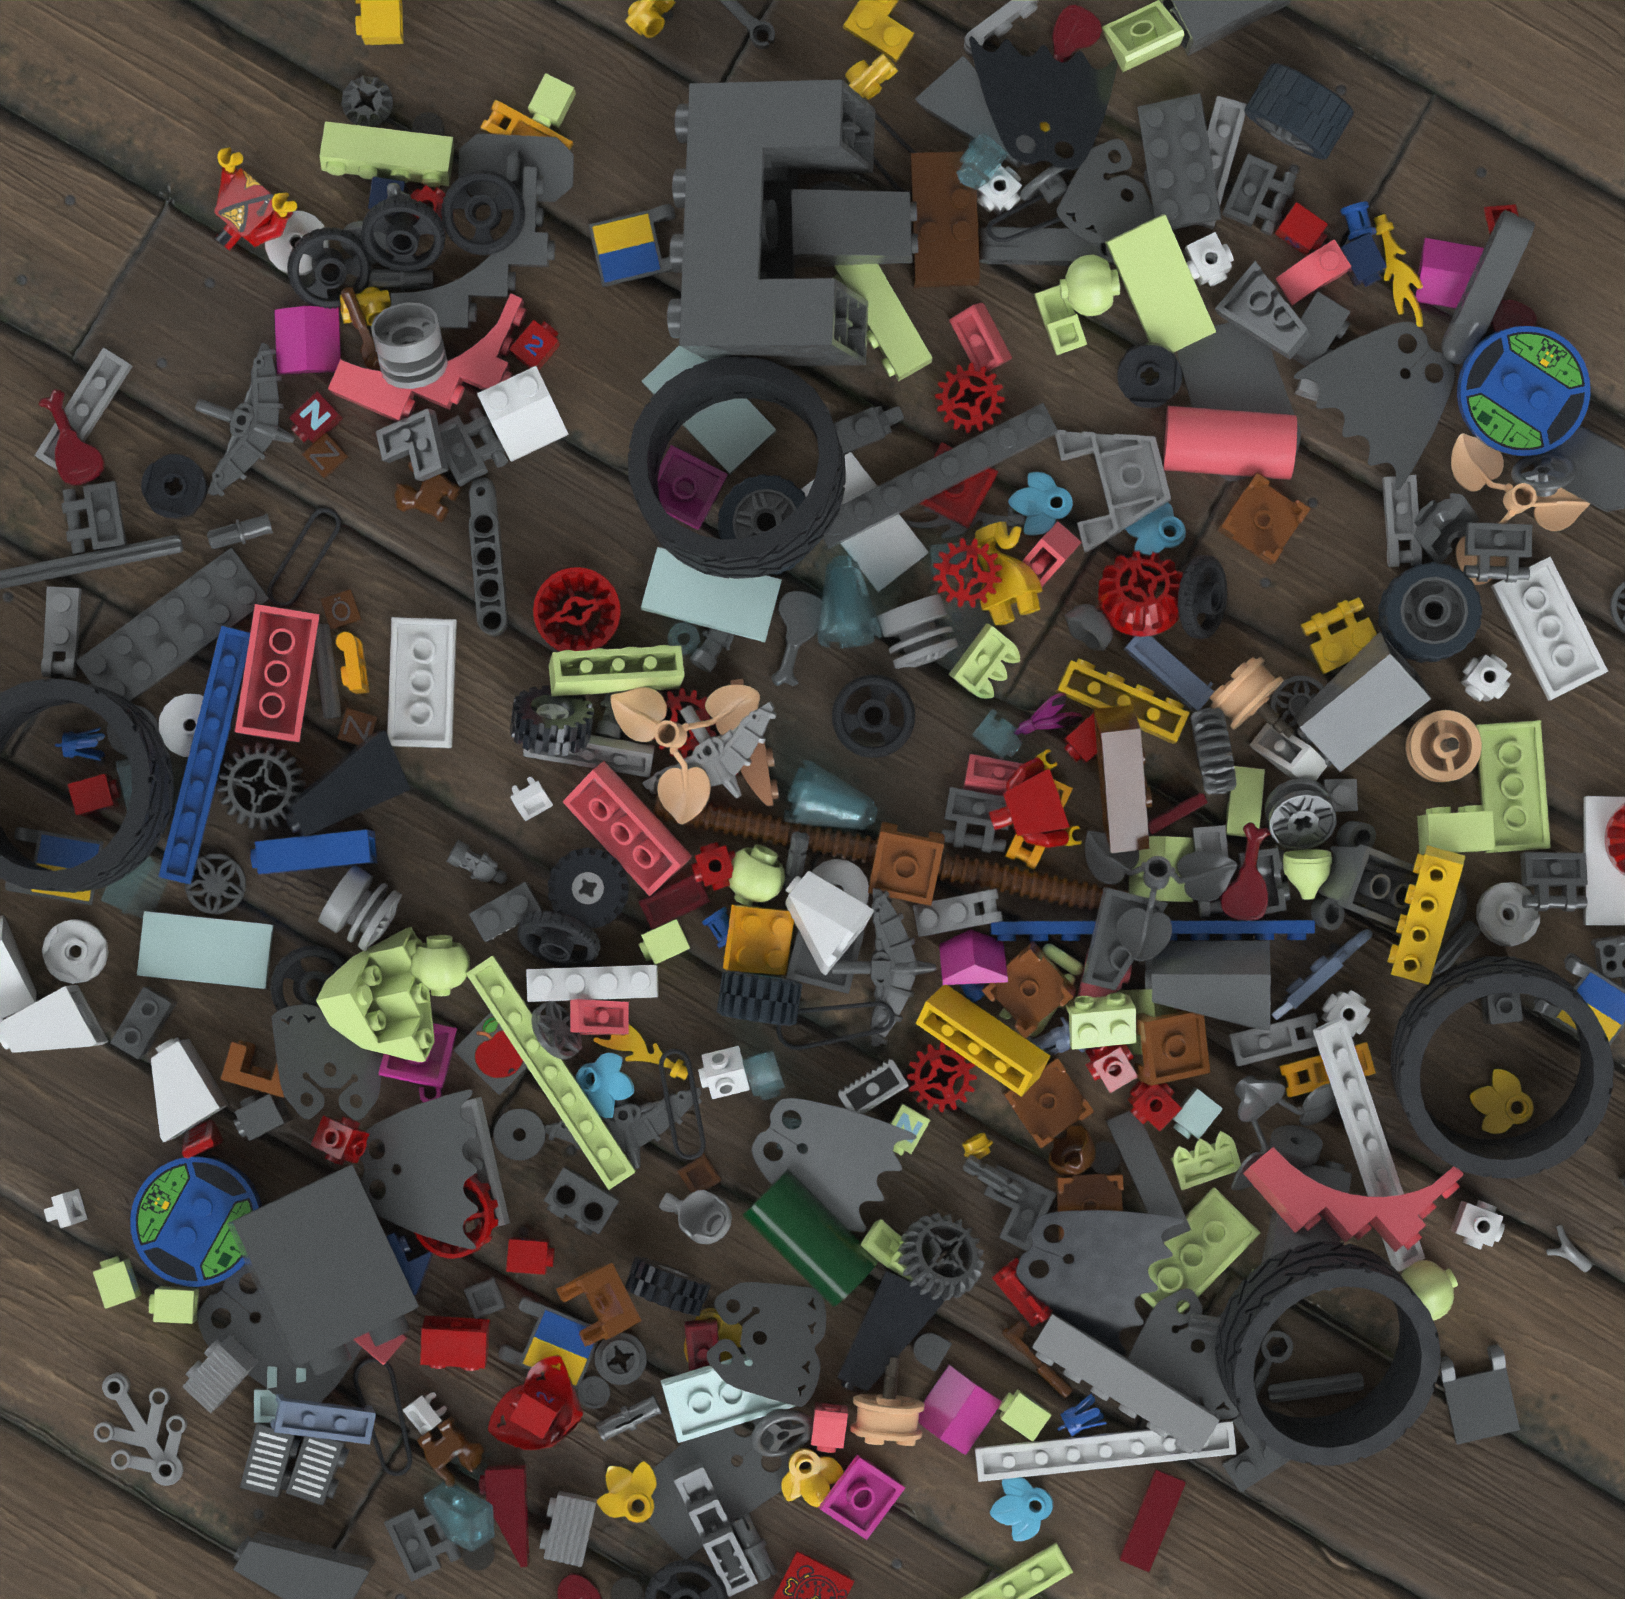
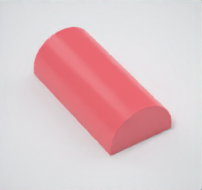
M1167 406L1163 452L1164 471L1253 477L1258 473L1264 478L1290 480L1293 474L1296 455L1297 416Z
M255 604L236 720V733L290 742L300 741L320 614Z
M605 761L595 767L563 801L568 809L603 847L621 863L626 872L649 896L657 891L692 858L687 849Z

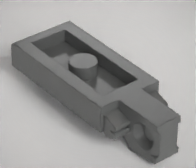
M878 406L833 423L844 455L884 439L886 435L892 433L890 425L904 420V416L899 406L884 412L882 407Z

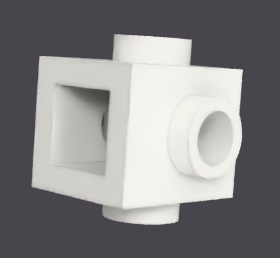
M998 164L993 170L988 167L976 180L979 184L977 186V202L986 211H993L998 216L1005 209L1010 211L1021 200L1019 195L1022 185L1019 183L1021 180L1020 176L1008 166L1004 169ZM998 181L1005 189L1003 191L995 190L994 183Z
M1216 232L1187 245L1183 251L1194 280L1197 279L1200 286L1208 282L1211 287L1228 278L1226 273L1232 268L1230 262L1234 261L1229 247L1226 243L1221 244ZM1206 260H1210L1212 264H1208Z
M1485 654L1478 659L1473 657L1462 671L1465 676L1460 683L1466 687L1465 692L1479 702L1481 700L1486 702L1494 697L1499 699L1510 686L1507 679L1511 673L1505 669L1508 665L1494 654L1490 657ZM1486 671L1494 676L1492 683L1484 680V673Z
M1350 990L1348 994L1338 991L1336 996L1331 994L1322 1007V1010L1325 1012L1321 1019L1328 1023L1336 1018H1344V1010L1347 1008L1352 1009L1354 1015L1350 1021L1346 1020L1351 1037H1353L1355 1033L1360 1035L1370 1022V1018L1367 1015L1371 1010L1364 1006L1367 1000L1354 991Z
M739 1046L701 1055L704 1068L698 1069L702 1087H709L712 1099L750 1090Z
M1461 1200L1450 1231L1464 1236L1463 1243L1482 1249L1483 1244L1492 1247L1494 1241L1499 1242L1504 1232L1505 1224L1501 1223L1503 1216L1495 1213L1497 1207L1478 1200L1476 1206ZM1482 1221V1226L1478 1229L1477 1225Z

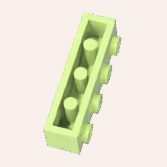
M325 121L320 150L321 170L337 176L353 174L359 175L364 179L379 177L405 181V183L409 181L419 182L429 187L449 186L454 157L453 137Z
M878 264L835 265L834 271L836 275L832 278H835L868 301L867 340L873 349L879 347L885 357L880 361L888 376L895 375L899 382L932 363L930 352Z
M658 645L655 647H625L622 649L597 648L588 651L563 650L553 652L549 663L552 696L621 693L641 687L651 688L656 691L680 689L685 676L681 646Z

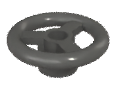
M1054 165L1050 166L1023 188L1020 193L1021 199L1028 201L1042 193L1048 204L1056 201L1068 189L1062 177L1070 170L1057 168Z
M1541 453L1519 460L1512 468L1511 477L1517 485L1521 483L1529 484L1535 489L1537 496L1547 497L1554 495L1558 489L1572 482L1576 476L1577 468L1575 463L1564 455ZM1540 463V466H1537L1534 470L1521 473L1524 468ZM1551 463L1564 466L1567 469L1566 474L1555 471Z
M773 1410L753 1430L751 1444L754 1450L763 1456L780 1457L791 1454L802 1448L812 1436L813 1422L807 1414L800 1411ZM791 1420H796L801 1423L793 1425ZM765 1430L770 1432L772 1441L768 1446L761 1443V1436ZM801 1434L795 1441L781 1446L791 1436Z

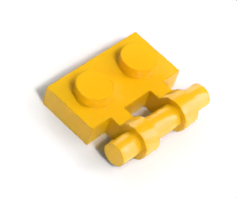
M1359 597L1349 602L1344 600L1337 604V608L1324 614L1319 612L1312 615L1311 620L1301 624L1305 636L1317 631L1320 641L1309 646L1322 674L1350 662L1377 635L1369 617L1358 623L1354 617V613L1364 609V605ZM1343 619L1346 628L1331 635L1328 626Z

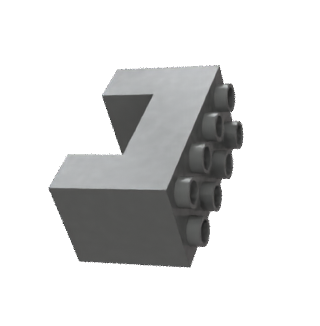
M843 80L689 83V104H679L675 113L676 136L679 143H687L686 169H676L672 182L674 203L677 208H685L684 234H674L670 243L671 267L674 273H682L681 299H671L668 306L667 324L670 336L672 338H680L679 346L707 361L715 358L740 356L768 360L780 366L866 365L868 301L835 278L795 279L791 190L798 189L799 174L873 173L875 108Z

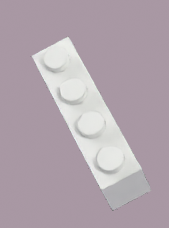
M658 964L526 969L527 1002L659 997Z

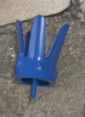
M101 727L81 733L64 732L62 743L55 744V747H62L65 758L80 756L101 761L100 758L105 757L104 752L88 749V747L97 746L98 741L103 740L105 735L103 733L89 734L100 730Z
M1091 1393L1077 1406L1061 1413L1065 1424L1058 1427L1057 1430L1060 1431L1067 1427L1071 1436H1074L1083 1429L1108 1423L1105 1421L1097 1422L1104 1418V1414L1100 1413V1409L1093 1408L1085 1411L1095 1402V1397Z

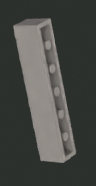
M1056 1313L1052 1314L1032 1347L1037 1351L1035 1356L1050 1366L1054 1362L1065 1368L1063 1372L1065 1376L1076 1383H1080L1081 1380L1093 1386L1090 1390L1092 1393L1105 1401L1109 1397L1120 1403L1118 1409L1134 1419L1138 1414L1148 1421L1146 1427L1160 1436H1163L1165 1432L1176 1438L1174 1444L1189 1454L1193 1450L1200 1453L1220 1420L1218 1415L1102 1342L1074 1327Z

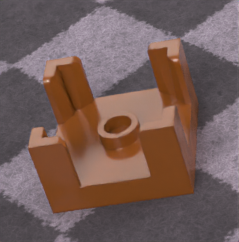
M1256 473L1217 531L1271 566L1276 562L1284 550L1283 547L1311 508L1299 500L1291 501L1270 487L1269 480Z
M882 822L868 893L873 894V888H880L882 891L887 890L890 895L888 897L931 906L944 848L945 834L929 832L927 838L898 832V825Z
M1034 941L1006 964L1008 982L985 983L982 989L983 993L992 1002L997 999L1016 1020L1015 1028L1024 1038L1033 1033L1038 1028L1039 1022L1059 1005L1063 1007L1074 998L1076 988Z
M1174 1008L1177 1011L1176 1013L1152 1017L1146 1013L1136 1014V1034L1141 1036L1144 1065L1138 1062L1134 1063L1135 1073L1138 1076L1137 1079L1152 1086L1210 1073L1204 1015Z
M239 1040L238 1043L231 1042L221 1080L284 1098L277 1063L273 1076L271 1071L265 1068L252 1066L251 1070L250 1066L256 1045L243 1040Z
M1057 1057L1047 1062L1040 1078L1022 1097L1011 1089H1007L1002 1093L1040 1148L1053 1141V1137L1061 1133L1068 1126H1071L1078 1120L1082 1121L1094 1113Z
M1120 1172L1080 1174L1071 1177L1055 1176L1057 1212L1076 1210L1123 1211L1122 1191H1124L1123 1175ZM1058 1225L1059 1241L1064 1237V1229L1060 1225Z
M613 1263L587 1271L556 1288L563 1302L584 1292L599 1320L579 1331V1336L585 1347L602 1338L604 1340L610 1339L642 1321Z

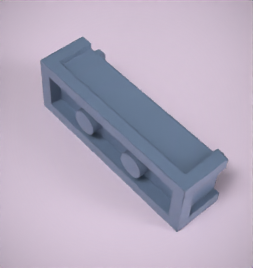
M1134 636L1123 649L1193 712H1198L1214 693L1210 688L1213 685L1212 682L1208 685L1202 682L1152 636Z
M276 1394L275 1400L278 1405L275 1419H271L270 1424L275 1433L370 1444L376 1416L372 1406L365 1405V1408L290 1399L285 1398L283 1394Z

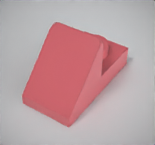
M585 999L570 1000V1032L580 1033V1035L629 1034V1002Z

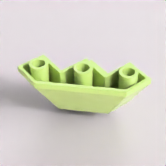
M412 927L406 928L350 958L325 981L316 1002L330 1026L359 1047L416 1062H424L430 1053L435 1039L429 989L423 983L418 984L410 970L411 957L416 953V947L421 945L424 948L422 941L417 938Z

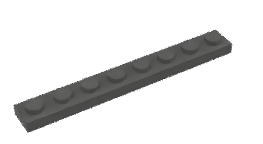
M1044 403L842 504L830 530L823 534L825 536L823 539L828 549L1057 434L1058 430Z

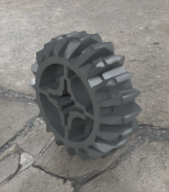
M1206 708L1194 712L1191 716V724L1204 791L1209 795H1219L1235 790L1237 785L1236 773L1223 711L1220 708Z
M256 743L254 754L249 746H244L243 752L246 757L243 758L238 752H234L232 756L237 764L224 763V767L231 770L230 775L219 774V779L228 781L227 786H219L218 792H228L229 796L220 800L221 804H233L228 809L227 814L233 816L239 811L240 814L236 821L239 824H243L249 817L248 827L251 829H255L258 820H260L261 829L267 830L269 819H271L275 827H280L281 822L278 816L281 815L286 820L285 815L289 814L286 806L294 800V797L296 798L301 794L296 792V787L306 786V781H296L295 779L296 776L303 773V769H291L297 762V759L291 757L284 761L287 750L283 748L275 756L276 746L274 744H269L266 753H264L263 744ZM263 760V764L259 767L255 776L250 778L240 776L246 766L255 761ZM273 762L283 770L287 780V787L279 786L274 782L272 778ZM260 778H265L264 782L269 787L276 788L277 791H263V795H259V789L248 785L247 782H261ZM237 785L245 787L250 791L251 811L239 799ZM278 795L284 797L278 807L269 812L261 813L262 806H265V802L270 796Z
M939 1213L933 1214L930 1218L926 1215L917 1222H913L908 1227V1231L903 1234L901 1239L903 1243L898 1249V1252L903 1255L899 1259L898 1264L907 1267L903 1271L902 1276L910 1275L913 1279L910 1287L918 1284L921 1287L920 1295L930 1291L932 1300L938 1299L941 1296L946 1301L952 1297L959 1298L966 1291L969 1292L982 1275L980 1270L985 1262L979 1259L983 1255L984 1250L976 1248L980 1238H972L970 1236L972 1227L962 1228V1219L953 1223L951 1214L945 1215L943 1218H941ZM946 1251V1255L937 1263L936 1260Z

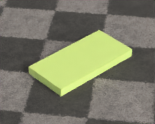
M1165 214L1105 242L1149 342L1162 344L1176 352L1216 332Z
M1541 720L1475 725L1479 731L1482 743L1481 755L1478 760L1480 800L1484 811H1493L1495 850L1484 852L1550 849Z
M1215 1187L1185 1215L1191 1230L1163 1242L1172 1252L1173 1256L1158 1260L1150 1265L1148 1274L1158 1286V1290L1144 1293L1140 1296L1153 1308L1159 1301L1181 1289L1193 1290L1198 1298L1261 1234ZM1186 1300L1179 1301L1176 1305L1178 1313L1182 1314L1190 1304Z

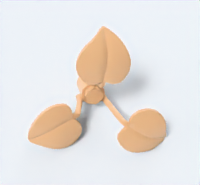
M1465 433L1458 436L1453 446L1451 467L1453 475L1460 486L1468 491L1476 492L1487 484L1490 488L1506 492L1503 503L1508 512L1498 524H1506L1515 514L1522 513L1530 507H1535L1534 518L1541 527L1549 531H1561L1572 525L1590 505V503L1563 488L1558 489L1554 495L1540 497L1536 495L1535 489L1526 483L1518 484L1515 487L1510 483L1506 485L1494 483L1492 480L1501 475L1504 467V459L1501 452L1488 447L1476 437ZM1465 536L1459 539L1455 548L1456 562L1462 572L1465 565H1477V556H1465ZM1490 556V566L1506 565V557ZM1468 578V579H1471L1472 582H1473L1475 585H1481V584L1487 583V582H1477V581H1476V578Z
M727 685L718 688L708 697L705 704L708 714L713 718L690 724L684 723L683 725L667 720L662 721L667 714V705L664 697L654 689L641 687L611 695V706L615 719L629 738L639 742H649L655 737L658 744L670 748V753L680 763L681 769L671 768L661 776L657 790L662 805L679 824L691 821L703 810L711 791L710 779L706 771L699 767L688 769L686 761L678 752V748L682 747L687 740V731L712 726L715 723L718 732L722 735L730 729L733 730L750 712L758 709L760 694L756 689L746 685Z

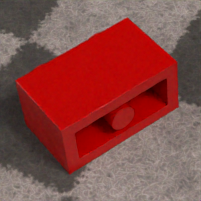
M425 1315L421 1328L420 1365H428L434 1369H442L447 1366L461 1367L466 1371H475L479 1368L485 1369L489 1350L490 1319Z

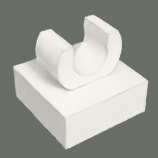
M532 777L527 778L530 786L519 791L516 785L512 787L514 795L511 796V799L525 821L553 806L539 781L535 782Z
M79 1189L51 1197L54 1206L44 1209L47 1222L58 1219L60 1228L88 1220Z
M434 1392L425 1397L420 1396L403 1409V1412L421 1435H424L442 1421L439 1417L447 1410L445 1406L437 1411L431 1408L430 1401L436 1396Z

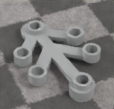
M119 1372L110 1374L103 1381V1393L109 1399L117 1401L135 1431L114 1427L112 1423L104 1421L95 1427V1438L99 1442L114 1440L145 1447L152 1459L134 1456L126 1449H119L111 1457L112 1466L117 1470H124L129 1467L151 1472L155 1482L163 1486L175 1484L183 1474V1463L177 1456L182 1433L187 1428L186 1418L183 1415L175 1414L167 1420L166 1428L169 1436L165 1450H163L157 1438L165 1405L170 1400L169 1391L164 1387H157L151 1391L149 1395L151 1409L148 1422L146 1423L128 1394L130 1389L129 1378ZM112 1381L120 1384V1391L118 1393L110 1390V1383ZM157 1391L165 1395L163 1403H158L155 1400L154 1395ZM173 1419H179L182 1422L181 1430H174L172 1428L171 1422ZM101 1426L109 1428V1437L105 1438L100 1435L99 1429ZM118 1454H124L127 1457L125 1465L118 1464L116 1460ZM163 1464L171 1466L172 1473L170 1475H164L161 1472Z

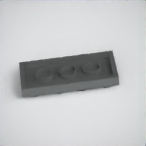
M1198 93L1137 107L1155 218L1165 214L1172 230L1221 220L1201 94Z

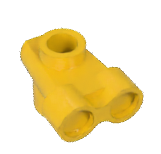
M638 0L629 7V16L625 22L640 36L643 34L647 38H652L659 34L664 27L665 20L661 15L664 12L667 13L676 2L674 0Z
M881 54L872 62L871 66L865 60L859 61L846 72L845 77L850 82L849 86L861 97L869 100L881 91L882 87L880 84L886 79L889 80L899 70L888 57Z
M368 287L362 293L355 294L369 326H372L375 317L383 310L391 307L388 290L380 291L377 287ZM340 295L343 323H352L348 308L342 295Z

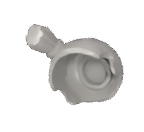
M697 1190L691 1193L684 1201L679 1200L670 1193H666L659 1205V1208L663 1211L675 1212L678 1215L681 1230L690 1239L699 1244L708 1245L717 1242L726 1235L731 1226L732 1214L727 1203L721 1197L705 1190Z

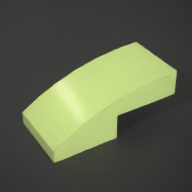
M1060 285L1034 293L1038 309L1056 355L1087 345L1078 315L1075 314L1068 298H1061Z
M1234 766L1237 785L1235 790L1230 791L1226 835L1246 837L1243 831L1245 824L1252 822L1257 828L1260 827L1265 769Z
M882 1219L875 1221L860 1245L884 1266L900 1276L903 1275V1271L907 1267L898 1264L899 1259L903 1256L898 1252L899 1246L903 1243L902 1237ZM910 1275L902 1276L910 1281L913 1280Z

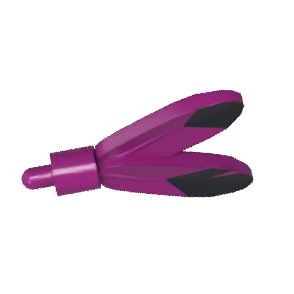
M1059 693L1050 697L1030 719L1020 723V727L1014 729L1013 732L1015 735L1021 733L1026 735L1037 729L1068 727L1079 723L1083 717L1080 713L1076 712L1056 714L1065 705L1067 699L1065 693Z

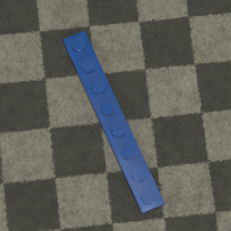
M221 626L158 877L192 884L244 676L250 639L249 632Z

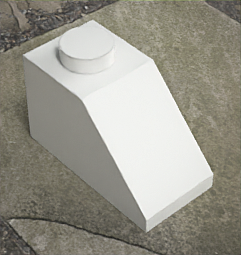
M1266 723L1250 744L1255 751L1291 779L1305 778L1316 781L1327 767L1326 761L1310 745L1294 735L1288 738L1283 732L1278 734L1272 728V725Z

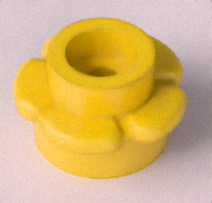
M985 1133L969 1138L962 1143L965 1150L964 1156L969 1157L973 1155L978 1159L985 1157L991 1152L989 1147L993 1144V1141H989Z

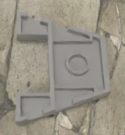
M1058 430V433L1055 434L1061 461L1092 453L1095 455L1109 510V515L1077 523L1084 553L1091 551L1171 501L1155 436L1106 435L1083 431L1082 433L1066 432V430Z

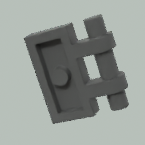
M1248 154L1221 215L1249 227L1252 226L1255 217L1258 216L1264 220L1260 231L1272 236L1276 225H1280L1283 219L1281 213L1287 199H1291L1295 191L1293 185L1297 176L1290 172H1285L1282 180L1278 181L1273 178L1277 169L1276 165ZM1267 190L1275 193L1270 208L1261 205Z
M475 408L469 412L472 422L463 425L459 415L439 425L447 464L460 487L488 473L483 461L493 459L496 467H502L508 463L504 454L505 449L500 440H497L491 430L493 426L489 418L483 415L480 408ZM476 435H480L485 444L476 449L471 440Z
M111 481L83 486L85 499L77 500L75 489L63 490L64 503L61 505L63 514L67 516L69 531L66 532L67 542H71L73 554L85 553L84 540L86 539L92 540L93 550L95 551L127 545L117 482ZM87 510L89 528L82 529L79 512Z
M1466 523L1465 556H1477V565H1465L1464 575L1467 578H1476L1477 582H1487L1488 579H1504L1506 583H1516L1517 580H1529L1530 568L1518 567L1519 557H1532L1533 525ZM1490 556L1506 557V565L1490 566Z
M950 787L944 819L957 821L955 831L942 829V834H945L944 842L953 843V847L962 848L963 845L981 848V852L991 853V850L1004 852L1006 840L994 838L995 830L989 816L990 811L1006 806L1004 797ZM967 823L985 826L984 836L965 833ZM1009 826L1000 829L1008 830Z
M1525 852L1520 854L1522 886H1534L1535 890L1534 895L1523 896V908H1534L1535 911L1561 908L1564 912H1574L1576 908L1587 907V897L1576 896V887L1588 885L1586 853ZM1549 887H1562L1561 896H1549Z
M435 1498L423 1503L428 1512V1515L420 1518L416 1508L413 1507L384 1522L411 1582L440 1569L442 1565L437 1555L445 1551L450 1562L462 1557L457 1546L460 1544L456 1534L452 1535L445 1520L447 1518L444 1508L440 1509ZM434 1525L441 1540L432 1545L425 1528Z

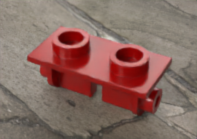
M1015 1257L991 1278L1028 1323L1034 1327L1039 1322L1042 1323L1049 1318L1053 1310L1034 1296L1019 1280L1016 1273L1019 1259Z

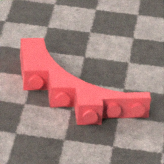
M510 293L499 321L491 331L472 348L447 361L448 365L445 373L437 381L427 386L414 389L397 388L386 382L382 377L381 371L362 368L340 360L328 390L338 397L396 422L412 415L416 406V401L413 400L414 395L450 410L453 403L457 405L461 400L465 387L461 386L463 381L486 390L512 377L513 373L509 372L511 368L509 363L502 360L501 356H507L510 352L509 348L514 342V339L510 336L514 327H520L527 312V309L523 308L525 303L522 298Z
M1274 1146L1243 1173L1295 1233L1302 1227L1309 1231L1323 1217L1345 1243L1353 1236L1358 1241L1373 1227L1394 1252L1403 1245L1409 1250L1422 1238L1418 1233L1426 1226L1422 1220L1437 1208L1433 1201L1440 1195L1447 1199L1460 1187L1456 1181L1464 1175L1461 1170L1453 1166L1433 1185L1415 1192L1387 1197L1353 1195L1334 1190L1304 1175L1291 1165Z

